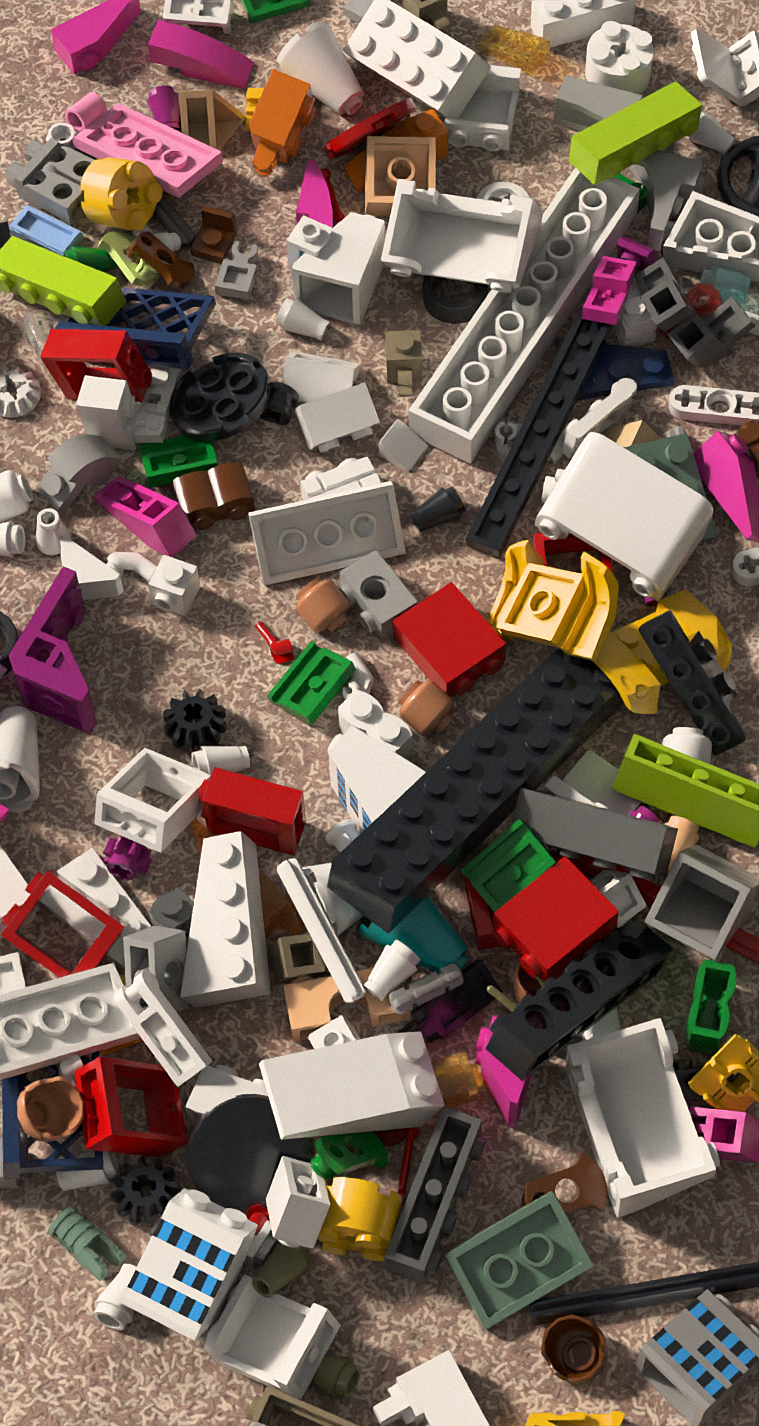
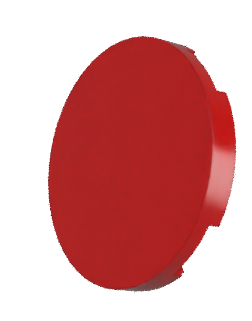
M407 98L359 122L323 147L328 159L333 160L353 151V147H359L367 143V136H381L401 121L410 118V113H415L417 107L412 98Z

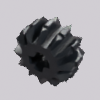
M201 689L198 690L195 696H190L184 690L182 693L183 700L171 698L169 702L171 709L164 710L163 713L165 722L163 728L167 738H171L172 745L176 749L185 744L186 752L190 755L195 745H200V747L207 746V741L219 745V734L225 733L227 729L226 721H224L226 711L222 705H218V699L214 694L205 698L204 692Z
M140 1156L138 1158L139 1167L133 1168L131 1164L124 1163L123 1169L126 1176H114L113 1183L118 1189L112 1191L110 1195L113 1202L119 1203L116 1211L120 1217L129 1215V1222L135 1227L143 1216L147 1227L152 1228L154 1226L153 1216L158 1214L160 1218L162 1217L166 1209L165 1206L167 1207L168 1202L175 1197L174 1195L181 1191L180 1182L173 1180L176 1174L172 1167L162 1169L163 1163L161 1159L157 1157L150 1166H147L145 1157ZM150 1185L151 1195L146 1198L142 1197L140 1194L142 1193L141 1187Z

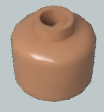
M316 578L296 595V598L299 600L296 604V611L315 633H321L328 629L333 634L349 620L345 614L350 608V601L332 580L320 581Z
M417 680L398 701L401 705L400 717L421 736L429 735L433 730L440 735L454 719L450 714L454 706V700L432 680H427L423 683Z

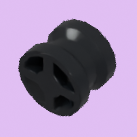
M271 382V398L260 418L264 421L284 426L290 422L292 417L291 408L296 406L299 396L291 386L280 382Z

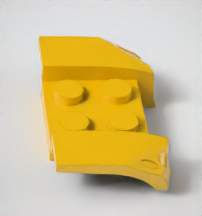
M529 540L521 541L509 546L505 554L503 582L487 622L502 639L513 641L514 637L558 647L567 655L596 661L616 618L619 583L607 566L586 552H583L581 556L582 574L544 566V560L533 549Z
M686 589L659 600L655 613L613 632H609L596 661H593L612 681L626 707L633 713L657 714L660 686L669 682L638 631L642 624L668 610L672 611L687 637L699 631L704 639H708L716 650V660L723 671L730 664L732 644L720 621Z

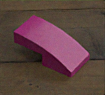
M607 256L602 257L593 275V287L584 303L582 319L617 325L630 292L637 262Z

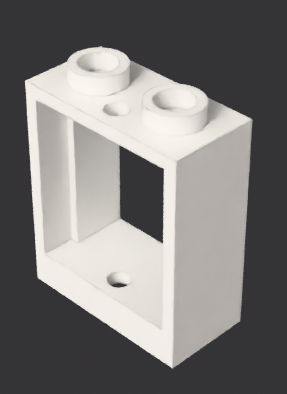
M144 748L97 793L94 824L162 853L202 811V802L198 801L199 791L203 780H210L211 775ZM144 786H147L179 801L168 812H165L133 797Z

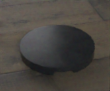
M241 353L221 354L212 357V362L200 367L193 373L190 370L186 372L175 385L170 397L169 411L177 429L186 437L196 441H217L231 437L254 423L266 409L272 394L271 379L258 359Z
M241 1094L220 1103L200 1118L189 1139L187 1165L191 1180L197 1191L206 1194L211 1202L225 1209L232 1208L246 1214L253 1205L258 1203L267 1208L266 1197L282 1156L311 1164V1146L309 1137L281 1140L269 1096Z

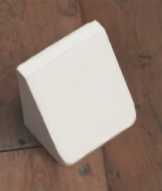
M397 419L378 444L379 457L409 473L426 451L428 445L404 422Z

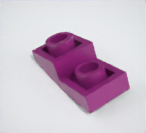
M620 237L616 242L618 258L637 262L636 269L639 271L644 270L662 258L659 251L627 237Z

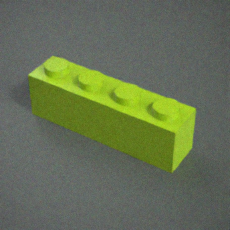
M675 81L573 135L568 161L594 185L607 178H613L620 171L633 164H639L655 152L665 150L670 144L685 136H691L698 130L702 104Z
M12 236L0 249V290L4 293L11 292L31 304H40L47 307L53 313L58 315L64 314L75 319L78 323L106 326L127 302L117 277L15 236Z
M635 733L633 734L611 788L612 790L659 808L664 812L686 818L698 826L713 830L737 842L756 847L759 841V784Z

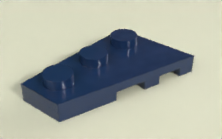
M556 339L557 352H559L564 339ZM605 344L577 401L609 396L612 385L618 382L619 379L621 380L626 377L634 380L636 386H638L637 391L674 385V376L667 351Z

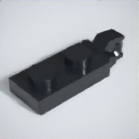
M476 959L461 971L464 981L462 985L450 991L448 988H445L446 992L420 1006H416L417 1008L410 1013L414 1020L408 1022L397 1033L421 1031L423 1039H427L430 1043L437 1039L443 1040L496 999L488 993V986H494L501 993L503 991L483 960Z

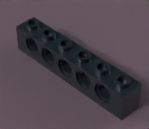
M636 919L625 928L622 926L616 928L603 945L599 942L595 943L586 953L583 960L578 961L574 959L571 961L559 978L551 976L547 979L535 996H532L530 993L524 996L511 1014L506 1011L500 1014L490 1027L493 1035L485 1049L523 1081L655 978L663 968L673 948L639 919Z

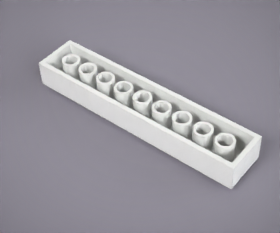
M576 168L573 170L543 214L541 227L519 288H512L511 293H502L494 290L489 292L409 409V428L424 442L470 464L472 463L592 283L593 275L602 257L610 256L616 247V242L624 235L636 217L639 188L614 177L607 178L594 185Z

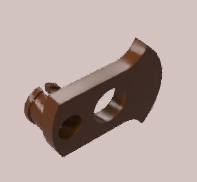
M150 231L138 234L126 250L129 259L134 253L137 254L133 260L134 263L139 264L142 258L166 280L168 287L183 288L194 277L195 269L193 263L181 259ZM157 255L163 257L169 264L161 261Z
M580 1152L577 1161L572 1166L526 1182L525 1192L521 1199L524 1207L533 1202L532 1199L536 1193L543 1196L551 1191L556 1196L555 1188L558 1182L562 1179H569L575 1184L577 1193L576 1197L569 1203H563L558 1200L564 1213L566 1214L587 1206L594 1207L599 1212H602L607 1198V1184L598 1164L592 1158Z

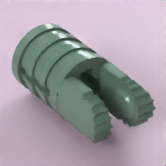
M73 1205L61 1212L48 1229V1234L55 1238L61 1246H64L65 1250L72 1254L99 1281L108 1275L109 1270L105 1262L99 1258L93 1249L98 1251L114 1266H119L127 1259L124 1252L101 1230L96 1229L95 1225L88 1221L82 1213H79L78 1209Z

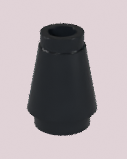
M453 486L447 489L442 487L416 508L415 511L411 512L410 517L418 531L422 532L425 529L428 530L460 519L459 515L464 513L466 509Z

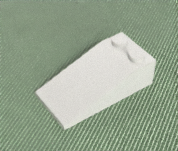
M421 1031L383 1034L265 1059L259 1063L281 1140L422 1127L445 1106Z

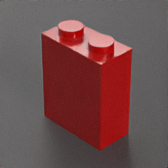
M452 582L392 621L393 638L429 680L434 681L450 697L454 694L459 696L465 694L473 687L476 679L485 673L487 675L495 674L502 668L504 660H506V642Z
M564 856L494 912L493 935L505 949L511 947L520 957L519 962L531 977L535 978L538 976L545 983L551 976L556 977L571 961L581 957L595 943L617 927L619 911Z

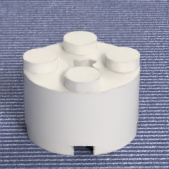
M616 21L605 22L601 29L591 36L587 45L585 69L587 81L641 94L648 87L651 79L654 52L652 36L648 32L641 31L630 25L619 24Z

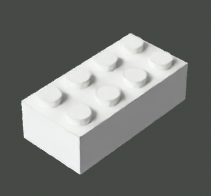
M374 0L342 50L375 75L428 108L434 109L436 113L444 118L452 119L459 118L491 68L476 52L390 0Z

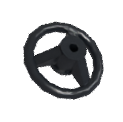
M753 136L736 143L721 158L716 177L719 192L728 205L758 217L759 207L756 206L759 203V136ZM746 154L755 165V168L750 174V186L744 198L741 199L731 186L730 172L733 163L741 155Z

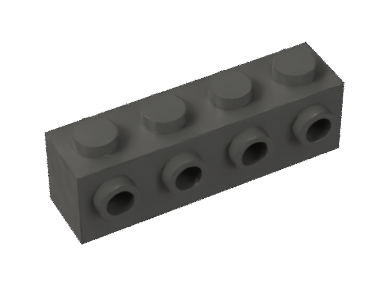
M520 788L511 824L512 826L519 819L523 820L543 845L549 844L558 847L556 852L558 855L573 859H579L580 854L594 857L592 862L594 865L613 870L616 869L617 864L630 867V875L652 880L653 874H667L678 828L529 788Z
M446 1106L442 1108L384 1257L385 1271L422 1285L425 1284L429 1273L436 1275L444 1253L438 1247L443 1235L451 1236L458 1217V1213L453 1211L454 1205L458 1197L465 1199L472 1180V1175L467 1174L472 1160L479 1162L486 1144V1138L481 1137L482 1119Z

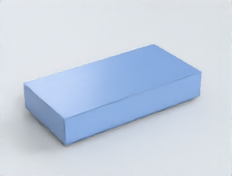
M29 205L24 207L9 226L11 235L62 256L64 251L71 250L72 246L77 247L84 238L82 231Z

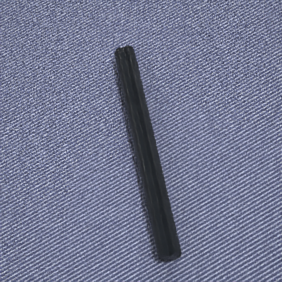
M759 1262L535 1300L530 1303V1315L534 1325L553 1323L557 1318L572 1314L583 1318L697 1298L706 1289L715 1295L759 1287Z

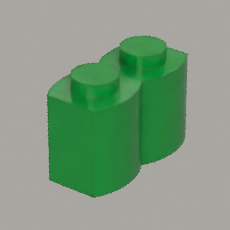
M705 959L699 967L692 993V1006L685 1030L687 1050L714 1056L722 1048L730 1019L729 1008L736 986L734 965Z

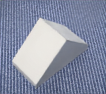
M64 536L60 540L62 567L64 566L76 571L83 600L116 597L124 591L119 573L68 537Z

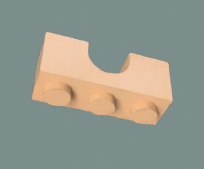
M376 963L368 969L356 971L363 985L368 981V977ZM331 974L329 977L318 979L300 977L291 981L290 984L283 985L293 1042L308 1040L311 1033L331 1022L330 1016L334 1008L345 1002ZM405 981L401 985H399L395 990L401 987H404V989L406 990ZM366 989V994L361 999L354 1001L361 1004L367 1010L371 1027L410 1020V1011L401 1015L391 1008L389 995H386L380 1001Z

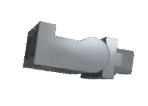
M50 138L46 144L32 140L24 152L28 163L23 166L17 162H12L5 169L7 182L17 188L19 198L29 202L38 209L48 211L60 218V221L74 227L85 214L81 201L85 202L84 191L80 190L82 177L88 166L95 160L67 146H60L59 141Z

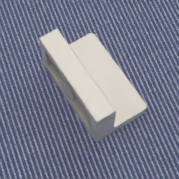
M292 351L285 357L282 383L296 390L299 396L298 402L308 403L353 387V382L359 375L360 363Z

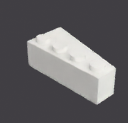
M693 191L663 245V258L673 268L759 282V217Z
M241 831L204 838L180 998L194 1007H202L271 994L256 844Z

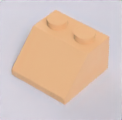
M367 136L365 215L390 216L398 179L415 181V190L436 188L435 137Z

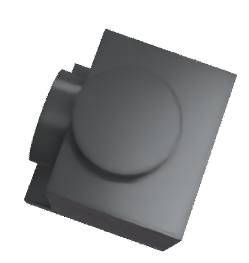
M177 887L171 893H164L154 901L149 911L150 920L148 922L151 926L172 929L180 928L179 930L185 931V937L187 938L190 934L194 902Z

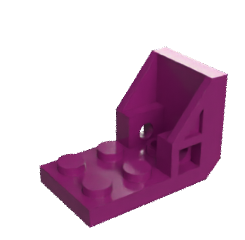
M63 566L10 652L9 659L24 707L90 735L97 724L89 688L68 646L67 636L73 626L78 627L83 621L86 607L83 603L82 590L79 586L76 571Z

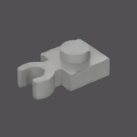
M235 241L232 245L233 260L223 259L215 283V293L217 295L249 300L258 274L257 265H255L258 260V247L256 244H253L251 251L243 254L240 253V242Z

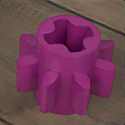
M121 835L118 840L110 837L103 851V854L106 855L104 863L108 864L107 870L111 875L118 879L129 881L135 878L137 873L146 875L152 862L150 858L152 850Z

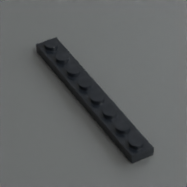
M581 306L466 537V544L471 548L499 558L501 557L614 327L613 324L582 319L583 306Z

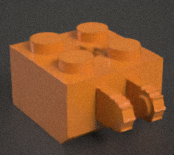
M272 69L249 122L253 145L256 150L252 162L254 163V171L260 178H268L273 173V169L276 168L278 161L287 164L291 156L296 157L303 142L300 134L304 125L308 127L311 125L316 112V108L313 107L315 98L312 97L311 85L275 69Z

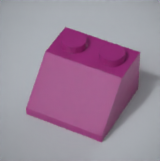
M493 1015L490 1027L498 1016ZM482 1027L476 1045L478 1053L475 1064L481 1066L480 1079L506 1125L516 1129L532 1074L521 1081L485 1048L493 1033L490 1031V1027Z

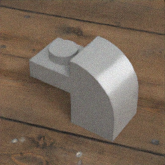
M82 434L72 437L57 447L47 458L52 463V466L36 488L57 511H65L86 484L101 486L106 483L122 461V458L101 436Z

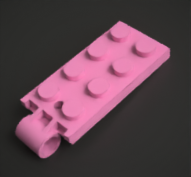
M93 92L88 93L65 112L67 123L76 132H79L73 140L75 148L97 159L115 157L140 161L152 170L157 183L161 185L163 191L178 198L223 163L221 151L120 103L107 111L103 99Z

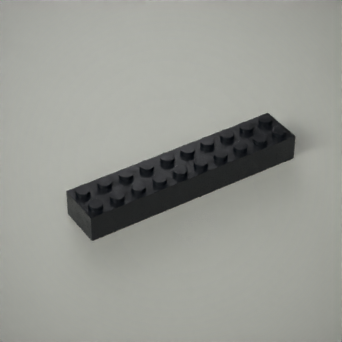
M558 648L332 860L327 888L389 934L515 811L520 788L537 789L615 713L624 702L617 688L593 661L567 655Z

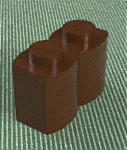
M240 461L221 464L208 471L191 472L173 480L177 501L181 505L191 526L196 530L207 529L214 522L221 519L241 520L248 516L249 512L255 511L251 488L243 463Z

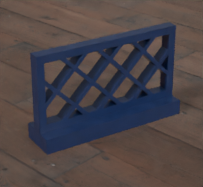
M121 287L127 301L126 303L130 301H139L140 303L124 310L121 307L106 326L82 324L70 317L67 322L59 321L55 329L126 330L147 366L189 370L194 361L191 350L211 315L216 302L214 296ZM161 304L171 305L156 313L152 310V308ZM192 307H201L199 311L188 316L184 314V311ZM145 311L149 315L134 323L130 320V318ZM175 315L180 317L179 320L163 326L161 323ZM123 321H124L125 324L127 325V326H125V327H123V328H122V327H112V326H115V325H117V324H119V323H121V322H123ZM153 325H156L158 328L155 331L144 330ZM185 328L189 330L187 334L176 333Z
M99 1051L91 1053V1060L85 1055L80 1056L83 1065L85 1066L100 1057ZM55 1065L44 1067L53 1075L51 1078L59 1076V1069ZM28 1072L2 1080L3 1180L20 1179V1173L103 1170V1151L94 1150L95 1157L77 1158L67 1150L81 1135L84 1137L82 1124L62 1144L57 1140L46 1142L55 1149L47 1159L28 1160V1148L37 1139L31 1136L28 1137L17 1118V1100L20 1093L32 1082L26 1078Z

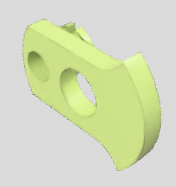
M118 231L106 233L99 242L98 247L109 253L131 284L142 287L153 285L160 276L158 272L142 258L140 263L137 264L129 261L124 256L127 255L126 250L136 237ZM134 253V255L131 258L134 260L137 254Z

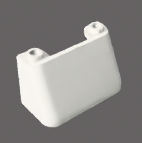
M398 179L381 262L391 268V274L400 277H410L411 273L486 284L491 285L490 289L502 293H511L512 288H519L543 218V212L534 199L516 196L513 205L509 199L503 198L502 202L442 194L436 188L415 190V181Z
M591 432L577 449L538 513L534 525L539 528L544 536L552 540L557 538L565 539L569 533L575 535L630 569L632 587L638 594L646 598L652 597L659 601L704 537L713 515V506L698 492L599 433Z
M661 1018L567 1046L566 1072L597 1164L605 1176L607 1193L617 1218L634 1213L714 1177L716 1167L720 1166L719 1156L714 1143H706L702 1136L698 1137L673 1069L672 1054L678 1053L677 1042L671 1029L665 1031Z

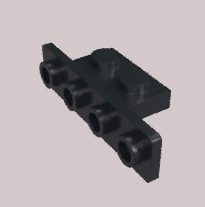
M670 610L642 624L638 631L698 729L703 730V736H706L712 742V753L717 756L745 742L747 735L729 707L737 696L736 684L730 673L723 671L716 660L717 653L713 644L708 639H704L699 631L687 637Z

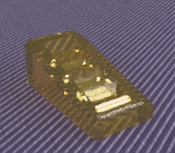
M494 24L477 44V49L513 68H521V72L532 77L549 56L550 41L540 36ZM496 35L501 37L496 44L490 43ZM507 41L511 42L508 47H503Z

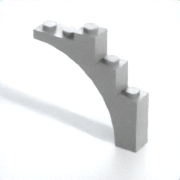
M565 75L556 97L553 122L582 131L641 100L643 95ZM674 143L670 144L665 150H659L646 157L639 164H633L628 167L635 175L637 181L642 183L641 187L645 185L648 189L646 200L650 210V232L647 246L659 252L676 223L672 222V218H679L682 208L685 207L693 191L699 194L703 193L706 178L701 177L703 162L673 155L676 145Z

